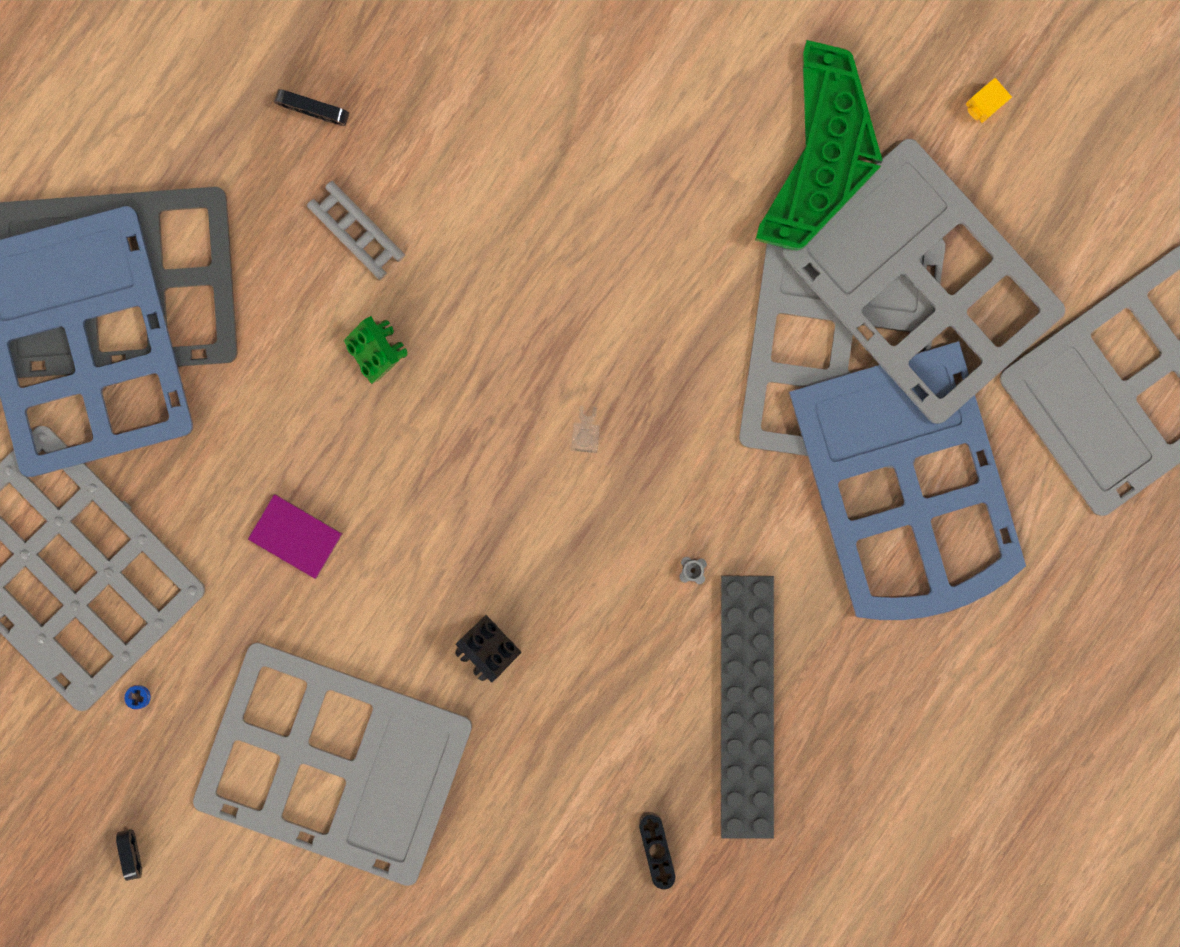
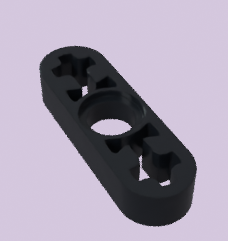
M282 89L277 90L274 103L283 108L339 126H346L350 114L339 107Z
M648 812L640 818L639 829L653 884L657 888L665 890L673 886L676 876L662 820L656 813ZM648 819H652L653 823L658 822V825L654 826L656 837L661 834L662 838H652L648 842L646 841V838H651L649 828L643 827L647 824ZM654 844H661L665 848L664 854L659 858L653 857L649 852ZM663 863L665 873L671 874V876L667 877V882L656 879L660 875L658 865L653 867L652 864Z

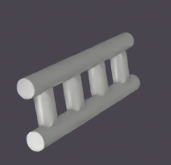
M333 181L329 182L325 188L331 194L320 205L315 199H312L307 204V207L381 280L387 274L382 266L392 256L398 262L401 261L405 254ZM337 202L348 211L338 223L327 213ZM355 220L367 230L357 241L345 231ZM374 238L385 248L375 260L364 250Z

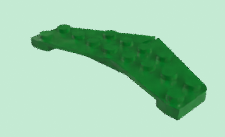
M806 40L802 54L806 148L761 221L755 241L791 250L805 248L881 167L880 165L857 160L858 158L880 164L883 161L852 53L843 48Z

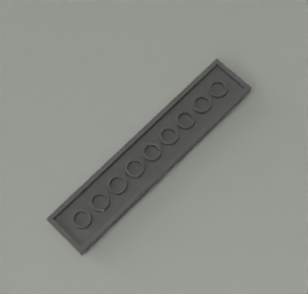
M721 576L722 839H774V576Z

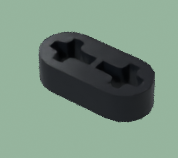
M133 829L119 831L116 835V843L124 879L126 881L139 879L142 877V864L136 835Z

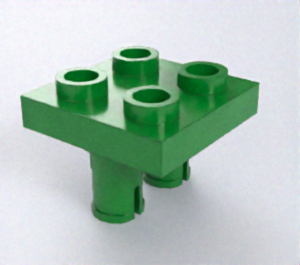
M372 316L362 320L344 340L348 352L355 358L362 374L368 378L371 384L379 381L400 361L399 359L405 358L408 355L406 348L400 350L404 346L402 342H397L395 345L390 346L385 337L391 336L394 333L392 326L386 328L390 322L383 320L381 323L376 324Z

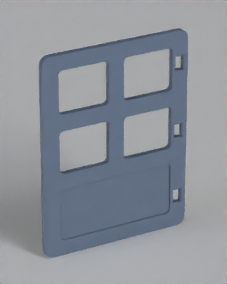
M120 207L0 240V398L21 474L26 477H36L189 435L193 430L189 406L138 214L131 207ZM136 235L139 250L131 252L128 238ZM133 307H140L151 345V352L147 355L96 367L85 322L96 317ZM156 313L160 328L152 329L148 315ZM64 327L75 365V373L21 388L9 343L15 339ZM151 374H158L169 419L166 422L115 435L112 431L102 393L103 389L114 384ZM177 390L181 406L172 407L169 393ZM81 394L89 418L93 440L85 444L39 455L27 415L28 408Z

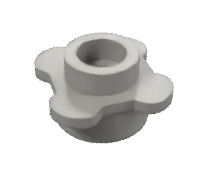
M684 557L681 560L683 568L682 573L679 575L680 580L684 583L695 581L697 584H702L705 581L703 574L704 568L707 566L706 561L702 558L691 560L689 557ZM691 568H695V573H691Z

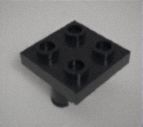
M487 615L477 622L455 644L458 647L455 651L456 656L459 657L464 653L465 655L460 660L463 662L470 660L476 666L473 669L474 675L477 676L482 672L483 674L478 679L480 681L488 679L491 683L522 653Z

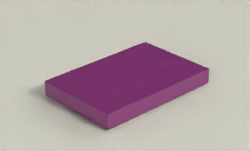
M274 494L248 540L317 579L343 533Z

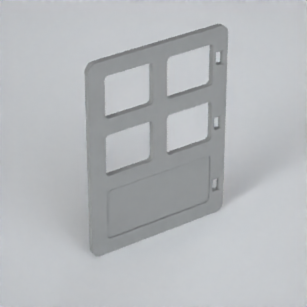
M906 139L882 159L881 164H876L881 166L880 169L805 248L801 250L783 248L782 254L785 260L932 423L940 424L952 416L1059 321L1065 314V306L915 140ZM962 224L991 255L992 261L958 292L950 295L920 263V258L955 226ZM809 263L820 274L815 280L803 269ZM905 275L934 307V312L899 344L891 346L862 314V308L897 277ZM1004 276H1009L1038 307L1039 312L1001 347H996L967 315V309ZM863 323L873 333L869 340L857 329ZM952 327L981 359V364L946 396L939 399L909 367V360L944 329ZM917 384L928 395L923 401L911 389Z
M943 239L938 241L920 258V263L926 269L927 266H935L934 278L939 284L945 253V242ZM767 244L739 440L743 446L748 448L808 456L801 436L767 432L761 429L767 384L774 382L807 387L851 374L848 371L853 334L785 260L782 254L783 247ZM810 263L803 268L813 280L820 275ZM905 275L897 277L862 308V314L874 327L909 333L934 312V307ZM778 314L829 320L835 324L828 369L776 363L771 360L776 317ZM932 341L924 347L923 352L931 350Z
M1180 245L1003 370L1000 374V383L1087 505L1093 513L1099 516L1108 515L1180 463V438L1172 444L1166 443L1136 400L1140 393L1171 371L1175 372L1180 379V340L1176 338L1147 297L1150 290L1180 270ZM1128 308L1160 351V356L1129 379L1123 381L1092 340L1091 333L1123 309ZM1127 482L1132 489L1120 497L1116 489Z
M254 643L248 648L196 790L193 804L198 811L402 885L410 886L418 879L469 738L472 723L467 717L266 644ZM263 666L307 682V688L289 736H283L247 723L244 720L247 706ZM328 690L366 702L373 707L356 758L353 760L319 749L309 743ZM236 740L280 756V763L264 807L261 810L224 798L217 793ZM301 764L309 765L346 780V786L330 830L326 834L283 818V811ZM224 804L239 808L236 816L221 811ZM300 831L315 836L313 844L297 839ZM376 858L391 863L389 872L373 866Z

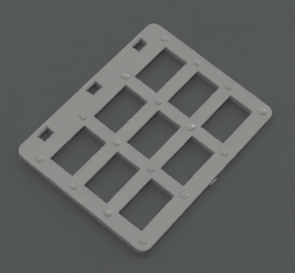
M39 426L32 431L38 454L42 450L48 454L69 448L49 427ZM13 450L0 463V491L10 483L47 522L26 542L0 516V541L14 554L0 567V619L6 616L15 625L9 631L0 622V633L73 708L78 711H85L91 708L204 596L205 586L130 510V505L126 501L122 502L85 463L63 469L81 489L59 509L29 477L21 474L15 451ZM92 501L131 539L111 560L72 522ZM59 533L97 571L77 593L39 555ZM142 552L181 589L161 611L122 573ZM25 567L64 605L44 626L5 588ZM109 584L148 623L127 644L89 606ZM75 618L114 656L94 677L55 639ZM60 673L71 682L67 688L55 678Z

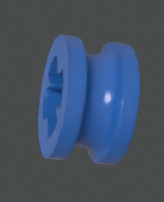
M144 686L130 687L124 697L126 705L131 709L146 707L151 700L150 691ZM137 690L141 691L140 696L144 697V700L138 702V705L135 704V699L132 698V693H137Z

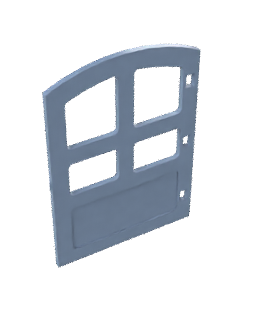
M959 341L918 353L909 360V367L939 399H942L956 387L953 374L961 372L963 380L969 375ZM880 365L789 392L821 498L820 502L826 515L856 617L876 620H908L946 613L971 604L992 593L1026 567L975 395L945 422L935 424L922 413ZM918 384L911 388L922 401L928 396ZM963 443L967 444L977 473V483L930 498H924L914 469L913 460L917 457ZM984 449L988 465L980 467L976 452ZM892 466L904 500L903 505L857 520H849L838 483L843 479ZM984 503L987 507L1000 550V558L971 578L955 586H950L932 529L931 519ZM906 525L911 526L930 592L926 595L910 597L872 596L856 542L860 539ZM1007 527L1011 543L1003 544L999 529Z

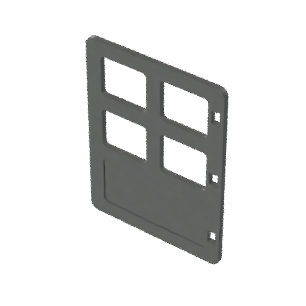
M204 187L0 202V240L120 207H131L139 215V222L166 324L165 292L167 289L209 285L214 289L217 341L214 344L173 347L178 367L231 363L237 358L227 196L221 188ZM208 209L211 265L207 267L165 269L163 266L160 214L163 211ZM157 314L148 315L151 328H160ZM98 318L89 319L85 322L96 367L112 364V356L126 355V360L147 355L151 352L148 334V345L145 349L101 352L99 347ZM64 327L15 339L9 343L18 378L72 375L75 373V365ZM206 349L207 358L192 359V350ZM45 361L46 370L31 371L32 362Z

